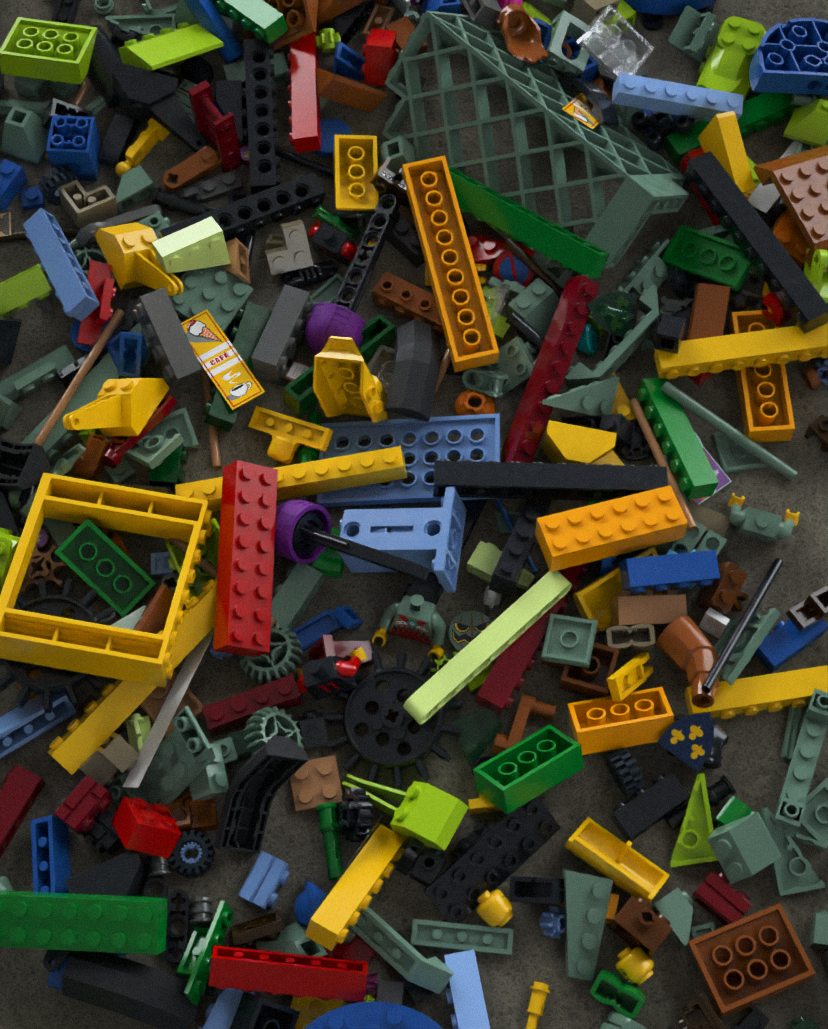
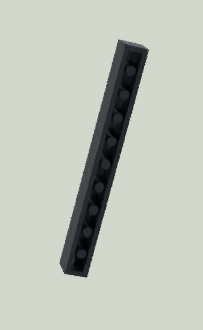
M709 151L688 160L685 172L687 180L695 186L698 195L706 201L710 211L718 217L722 227L727 229L734 243L742 249L745 258L754 265L757 274L766 281L769 290L778 297L781 306L792 316L795 325L800 327L805 334L828 323L827 303L712 152Z
M443 459L440 461L435 460L433 468V497H442L445 495L446 487H455L459 496L466 498L608 501L669 486L667 467H659L657 465H590L588 463L566 464L563 462L549 464L542 462L520 463L518 461L475 462L472 460L451 461Z

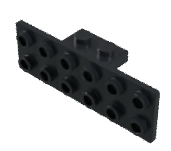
M538 797L508 815L505 814L496 823L487 819L480 821L474 826L473 832L455 844L451 854L456 860L432 881L423 892L447 922L460 923L480 904L477 899L484 891L492 892L547 842L560 829V826Z

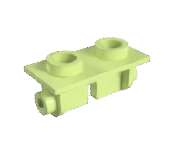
M139 713L132 714L131 719L125 722L130 746L140 753L151 730L149 716L141 717Z

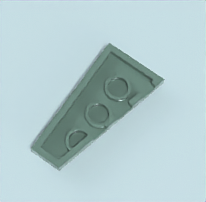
M563 869L566 975L568 977L593 981L613 880Z

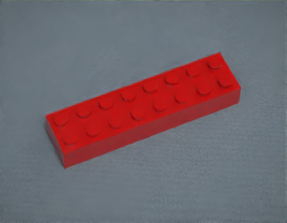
M239 460L223 467L213 651L254 658L270 652L277 469Z

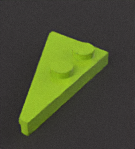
M704 773L697 774L671 856L670 867L718 861L707 840L714 829Z

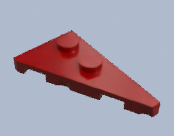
M471 234L468 237L474 262L478 264H494L496 257L501 252L508 250L504 245L505 241L475 234ZM517 244L530 256H534V250L525 247V245Z

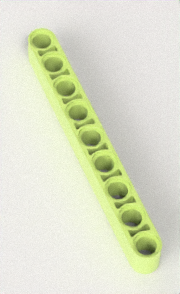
M558 570L549 571L405 701L403 708L420 725L425 723L562 599L571 589L572 583Z

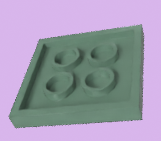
M219 266L186 271L180 279L184 287L183 293L169 296L178 316L187 320L207 309L221 330L225 332L237 316L240 307H243L252 295L254 289Z

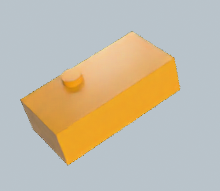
M663 687L631 692L622 701H613L612 696L568 703L570 728L574 741L581 745L582 755L658 742L664 732L674 723V715Z

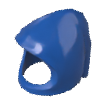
M311 881L304 882V890L297 896L294 902L295 919L306 928L311 917L327 895Z

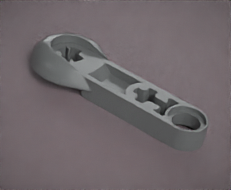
M149 205L105 219L106 222L91 223L78 232L76 241L83 248L84 245L88 249H91L92 245L99 248L100 246L95 238L98 229L138 222L160 211L163 218L164 214L159 205Z

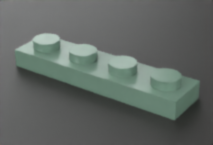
M413 919L411 945L464 951L474 949L475 952L512 955L514 929Z

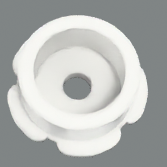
M487 586L483 597V604L493 608L494 605H499L501 594L489 590V586Z

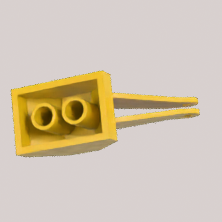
M134 222L98 229L95 238L107 263L112 265L111 271L121 290L148 286L155 290L165 287L169 296L183 293L182 281L173 273L167 274L156 259L152 242L158 239L152 228Z
M163 378L108 379L97 394V400L66 414L63 417V426L67 430L99 428L105 437L138 436L170 388Z
M548 421L542 436L541 449L552 464L563 462L566 464L588 463L590 465L612 464L625 466L613 451L617 433Z

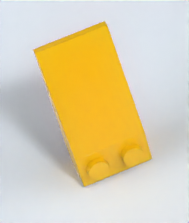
M334 135L333 169L336 210L374 211L379 201V192L370 182L378 170L377 136Z

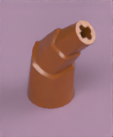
M682 616L664 629L657 640L656 646L682 672L686 673L692 687V703L699 708H708L714 704L716 689L719 687V678L710 693L703 692L701 687L719 655L689 616Z

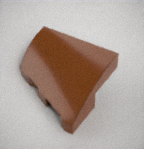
M188 791L181 799L174 800L166 805L181 833L184 831L190 833V830L203 832L218 829L215 798L212 800L192 801L191 791Z

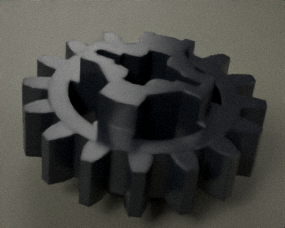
M362 788L346 789V795H342L343 802L339 804V825L343 828L341 833L345 835V840L361 842L370 833L368 828L372 827L371 818L373 814L371 813L372 804L369 802L370 796L366 795V790Z

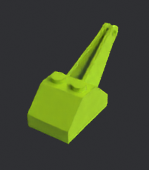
M347 774L345 778L353 784L345 781L341 784L345 789L361 787L401 803L396 808L366 791V795L370 796L369 802L393 817L390 823L392 831L405 837V842L410 843L413 838H416L424 843L426 847L444 851L469 808L460 799L423 782L414 781L407 791L403 792Z

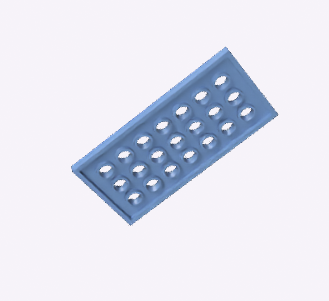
M500 413L430 417L428 422L410 418L384 420L376 423L372 421L322 423L321 426L329 428L334 432L326 452L319 450V460L401 446L404 458H415L413 463L405 464L407 477H414L415 480L411 484H404V479L394 480L386 486L377 483L364 487L317 494V504L323 507L441 501V497H433V483L425 481L427 477L433 475L434 462L428 463L426 459L431 455H435L438 457L437 460L440 461L449 459L453 454H458L461 456L458 461L472 460L473 454L481 453L483 454L482 459L475 462H501ZM476 433L483 434L480 440H473L471 437ZM454 434L461 436L458 441L452 442L449 440L450 436ZM434 435L438 437L437 441L434 443H429L426 441L427 438ZM408 437L416 438L412 444L404 443V440ZM386 438L393 439L390 445L382 444V441ZM364 439L371 440L368 446L362 447L359 445ZM346 440L349 442L344 448L337 447L340 441ZM460 497L461 500L497 499V498H466V497Z

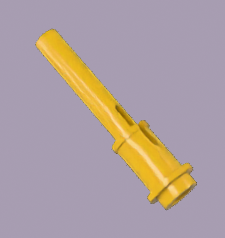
M534 981L533 986L530 987L532 993L527 1009L529 1017L526 1029H536L539 1016H543L546 996L550 994L548 990L549 985Z

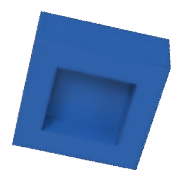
M39 186L21 189L24 211L45 207L44 195L41 193Z
M338 606L333 612L337 617L338 624L344 629H358L364 623L350 606Z

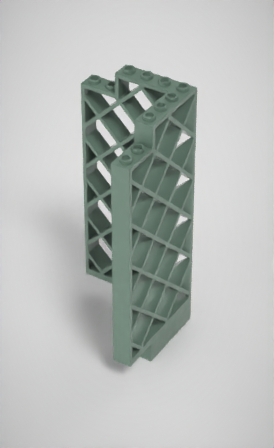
M426 10L420 17L415 31L410 34L406 47L399 53L395 66L388 73L385 84L402 99L397 102L395 111L385 122L382 134L386 138L392 140L401 136L398 130L410 112L413 133L402 135V137L407 141L414 140L415 161L430 159L428 137L445 133L449 166L465 174L466 167L483 164L486 186L500 194L497 162L516 158L520 191L503 193L502 195L507 198L521 196L522 206L537 213L534 193L555 190L559 220L557 225L574 234L573 226L596 223L585 240L610 253L604 269L615 268L651 214L678 212L690 195L681 188L687 180L686 176L658 153L649 149L643 141L619 123L617 127L599 123L594 129H591L562 110L580 93L568 91L558 81L561 75L546 63L540 64L536 62V64H531L515 59L508 52L500 31L485 29L482 25L473 22L469 15ZM431 32L434 51L417 55L428 34ZM460 53L468 57L471 82L453 86L449 55ZM435 59L439 89L422 93L418 62ZM404 76L406 80V87L402 83H400ZM498 84L506 88L510 114L490 117L486 86ZM473 89L477 120L458 124L454 93ZM440 96L445 127L427 130L423 100ZM535 115L545 120L549 146L528 149L524 117ZM511 120L515 152L496 156L492 124ZM478 127L482 159L464 162L459 130ZM575 147L585 153L588 179L567 182L563 149ZM549 152L554 185L534 188L530 155ZM615 180L622 185L608 206L605 207L602 182ZM589 184L593 218L572 221L568 188ZM495 230L504 239H509L508 233ZM513 240L516 244L525 245V243L520 240ZM538 250L535 251L534 256H531L533 261L562 288L565 287L568 279L578 276V272L573 269H565L562 273L556 268L560 267V262L550 263L542 256L543 253Z

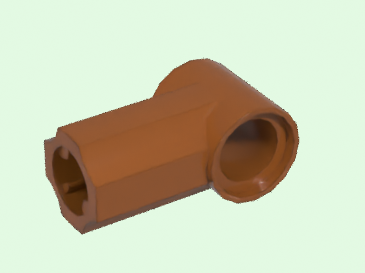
M94 433L90 434L85 446L86 450L74 463L73 471L88 480H97V475H101L103 471L101 456L109 445L108 438Z

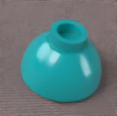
M591 324L584 326L576 347L580 352L588 355L596 354L599 348L598 333Z

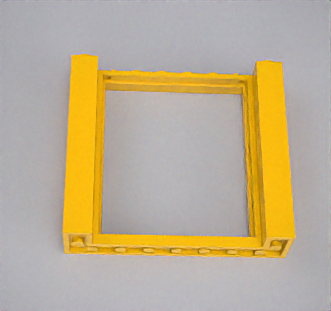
M43 473L0 594V658L165 687L167 679H172L174 665L171 664L172 653L170 651L172 646H176L178 640L177 627L183 623V606L189 602V584H193L195 581L196 570H194L195 564L200 563L201 550L199 549L201 545H206L207 538L212 537L214 524L211 523L213 511L209 510V501ZM44 518L82 524L88 518L96 527L165 539L175 538L188 542L189 545L163 635L13 609Z

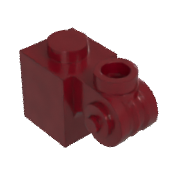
M357 933L349 944H344V942L342 944L337 943L332 951L325 948L328 958L337 959L338 957L345 960L368 962V967L377 954Z

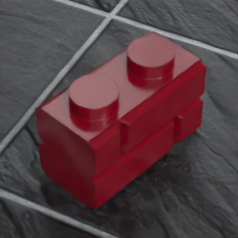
M86 775L54 814L74 832L81 835L83 831L86 833L93 827L95 823L94 818L99 812L104 813L110 807L112 795L93 778Z
M712 871L693 893L692 898L726 926L740 920L752 904L749 902L750 897L741 889L736 891L729 885L730 881L724 874L720 872L716 874Z

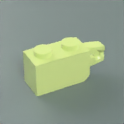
M480 540L467 562V572L490 583L502 551L496 545ZM523 569L516 587L528 590L534 581V575Z

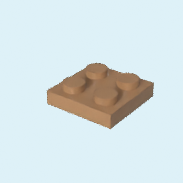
M335 755L308 760L290 777L296 813L315 810L317 805L324 803H337L339 805L343 802V793Z

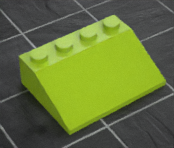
M18 17L0 48L1 73L11 76L82 85L88 73L97 35V27Z
M189 21L177 24L178 28L174 30L171 27L162 29L160 34L156 36L154 33L142 36L143 40L138 42L136 39L124 42L125 46L118 48L122 63L151 71L223 47L224 44L199 24L190 25Z

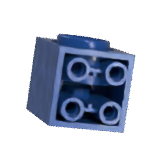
M52 115L46 148L52 169L56 167L58 170L59 166H63V168L68 166L79 180L97 181L100 167L98 156L102 141L95 118Z

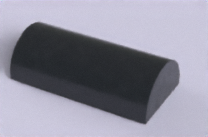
M89 25L90 27H97V35L86 76L98 94L104 98V102L110 109L121 103L112 89L115 63H122L118 49L103 28L99 25Z

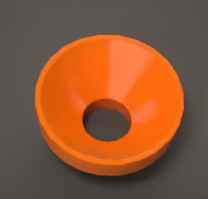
M468 389L458 396L454 409L456 416L494 414L495 404L491 396ZM471 398H478L482 403L479 407H471L468 401Z

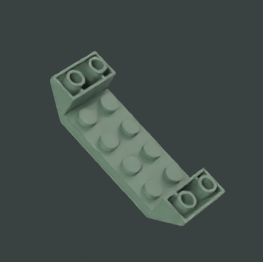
M185 706L171 720L175 729L158 746L138 788L123 787L129 773L119 775L107 787L117 808L123 797L131 799L135 797L154 805L155 803L168 805L216 758L211 745L189 706Z

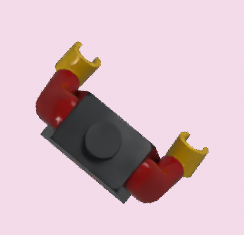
M319 221L308 231V237L311 239L314 249L346 267L353 261L359 246H356L346 234ZM368 242L369 246L376 244V242Z
M360 647L349 652L351 656L349 661H344L336 656L309 661L302 666V669H297L299 677L297 683L298 690L302 693L309 692L313 699L318 701L356 688L355 674L361 662L367 659L363 648Z

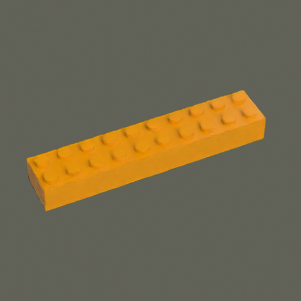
M444 155L402 164L403 180L454 372L498 363L499 350L446 157Z

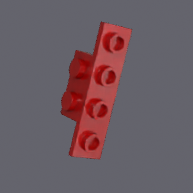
M90 260L87 280L100 305L83 321H80L77 344L94 347L101 335L102 326L108 320H111L113 308L110 307V303L116 294V287H113L114 279L110 278L112 265Z

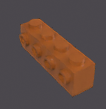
M385 271L372 290L374 303L380 308L386 307L392 310L400 318L406 317L410 320L431 324L438 337H445L434 295Z

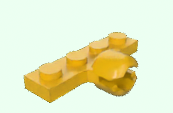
M258 406L255 407L248 425L251 429L272 435L267 455L276 461L286 464L292 462L295 452L300 445L326 452L334 432L329 428Z

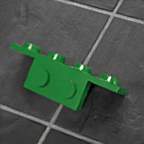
M222 900L219 903L209 929L195 926L177 970L180 977L189 978L184 994L194 1005H198L200 997L206 989V982L210 974L213 946H223L225 934L233 921V911Z

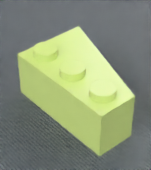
M212 217L152 242L156 259L167 274L231 264L223 230Z

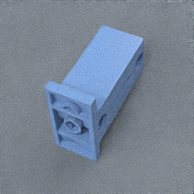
M446 487L445 495L441 497V508L344 510L343 519H340L339 523L340 537L425 566L430 569L429 572L436 574L439 584L443 586L446 593H455L467 510L456 488ZM337 551L351 573L396 572Z

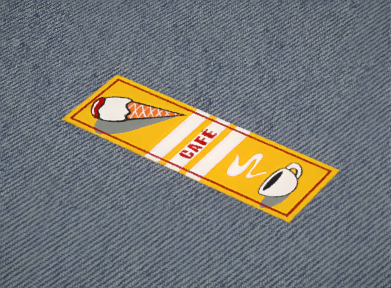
M581 93L562 108V110L591 129H594L600 123L591 114L594 106L589 104L587 98Z
M207 309L181 323L197 360L232 410L265 392Z

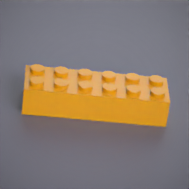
M763 310L732 312L728 324L729 334L779 327L762 314ZM773 363L767 364L764 367L751 366L735 370L744 435L756 443L791 441L795 424L785 364Z
M671 485L539 517L536 521L535 535L550 572L684 539L688 522Z

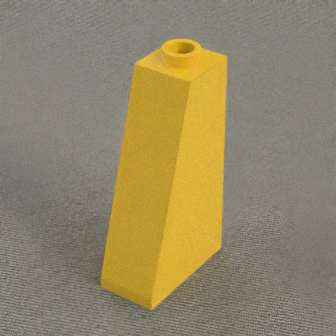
M734 111L716 114L699 135L698 140L704 153L712 152L744 196L749 199V196L756 188Z

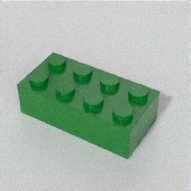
M88 518L54 552L91 589L97 590L99 597L121 617H124L156 584Z
M549 724L474 768L477 793L508 815L582 770L584 764L581 745Z

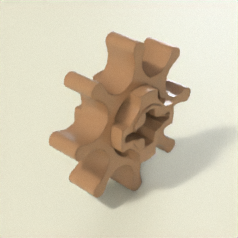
M36 541L24 576L25 584L20 588V592L23 595H27L31 587L38 586V579L42 578L46 585L55 583L60 588H63L64 583L56 579V573L60 569H68L69 567L63 562L56 563L53 561L54 552L58 549L55 544L51 546L48 552L40 553V546ZM37 568H40V569L43 568V571H42V572H40V571H37V572H36L35 570H36Z

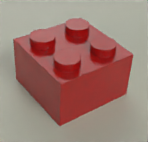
M372 28L370 36H366V43L363 44L362 57H365V64H362L361 75L365 76V84L388 87L385 81L388 78L389 71L395 66L397 31Z
M123 797L111 821L125 849L169 859L182 834L165 805L155 803L154 805L136 797L134 799Z

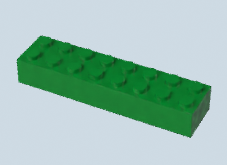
M0 890V947L158 955L166 950L168 898Z

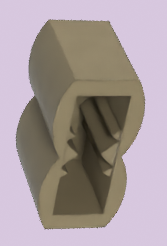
M646 623L636 624L630 628L616 625L606 629L604 633V645L620 649L619 654L625 653L628 650L637 653L651 650L656 642L654 626Z

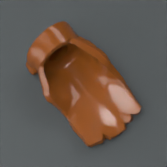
M520 4L506 6L501 11L496 23L505 40L508 52L515 59L531 64H536L537 61L546 59L549 54L542 45L541 30L538 24Z

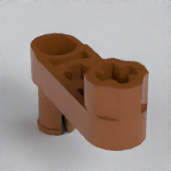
M523 694L510 735L497 734L492 754L498 755L522 741L528 718L532 714L553 721L557 706L537 701L536 697Z

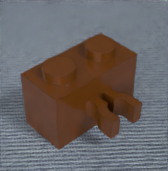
M731 561L719 563L720 578L712 581L713 585L703 587L696 604L705 611L711 607L721 614H728L731 608L736 612H740L743 610V607L738 604L736 598L742 601L748 599V595L739 592L748 574Z

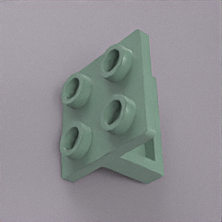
M686 6L667 42L697 62H702L708 46L711 45L720 28L718 24L713 22L716 16L711 12L699 13L692 7Z

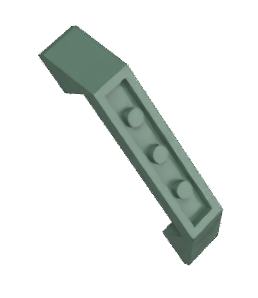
M653 284L649 289L641 292L638 298L639 310L645 314L639 319L637 326L624 335L623 341L618 346L615 345L611 348L608 357L604 361H599L593 371L581 362L575 367L572 366L568 369L565 376V383L568 389L582 385L587 386L591 382L608 379L649 336L648 330L659 323L656 285Z
M816 688L813 691L776 806L774 820L798 829L805 811L806 797L828 727L827 692Z
M371 908L361 909L359 912L361 915L356 925L349 927L408 981L437 994L441 993L454 972L436 956L429 959L423 957Z

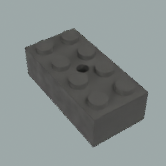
M284 285L251 357L256 379L277 386L281 385L282 380H286L285 375L289 370L290 362L296 360L298 354L297 347L299 343H303L305 340L306 323L313 306L310 292Z
M165 287L140 296L133 305L132 315L143 329L141 334L144 335L145 342H148L152 349L150 354L155 363L158 362L161 369L159 372L160 377L165 380L169 388L193 378L201 370V366Z

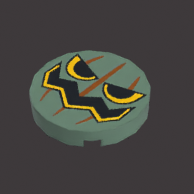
M476 611L463 612L456 616L450 624L448 633L451 646L459 653L486 629L492 621L483 613Z

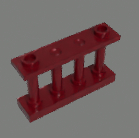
M205 80L188 90L195 125L205 138L206 144L212 143L219 152L223 173L237 170L242 165V158L234 115L230 112L222 116L214 105L211 86Z

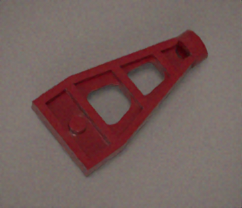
M169 395L164 396L138 436H129L126 440H123L125 436H113L105 449L106 451L101 456L102 461L107 466L116 468L121 462L123 455L170 414L172 408L177 404L175 398Z

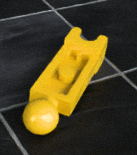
M153 118L147 122V129L142 131L136 142L126 150V161L119 162L116 165L115 172L119 177H122L128 170L136 168L159 140L164 141L170 134L168 130Z

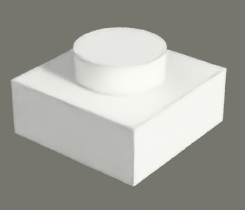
M709 607L699 627L719 639L730 619Z

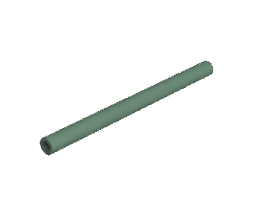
M666 381L660 389L790 481L798 473L670 382Z

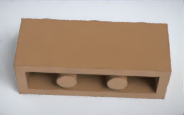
M664 590V595H655V591H646L641 593V596H633L631 591L618 592V596L611 597L612 625L672 623L682 616H687L686 594L678 595V590Z

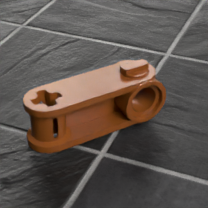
M207 145L198 150L194 155L172 167L163 176V189L168 193H176L202 176L211 173L221 165L217 153L210 145ZM169 179H171L172 181L176 180V184L174 185V183L172 182L168 183Z

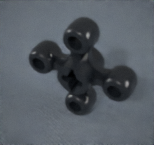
M637 111L632 115L631 121L633 127L638 131L645 130L647 127L653 129L652 132L646 135L645 141L649 149L658 151L663 146L662 137L670 135L673 130H676L680 135H687L692 131L690 118L686 115H681L674 119L671 117L672 114L656 111L651 116H647L644 111Z

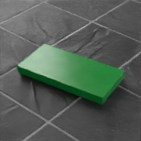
M681 224L661 258L668 267L675 265L682 272L721 286H729L730 289L737 292L753 265L751 261L745 258L744 252L739 245Z

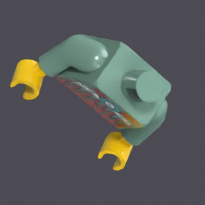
M732 493L728 503L730 507L729 520L732 525L736 526L734 533L777 545L779 539H788L794 526L798 524L800 512L791 513L790 509H787L783 522L781 516L752 507L742 510L741 507L745 500L744 496L739 498L734 495L735 493Z
M418 594L412 597L405 595L401 602H395L385 609L379 624L381 628L374 633L372 643H374L376 637H381L383 639L381 647H383L388 638L387 630H389V633L429 645L433 643L434 646L427 656L432 659L433 653L438 656V661L443 658L444 651L441 645L444 643L446 624L437 613L434 603L424 601V598Z

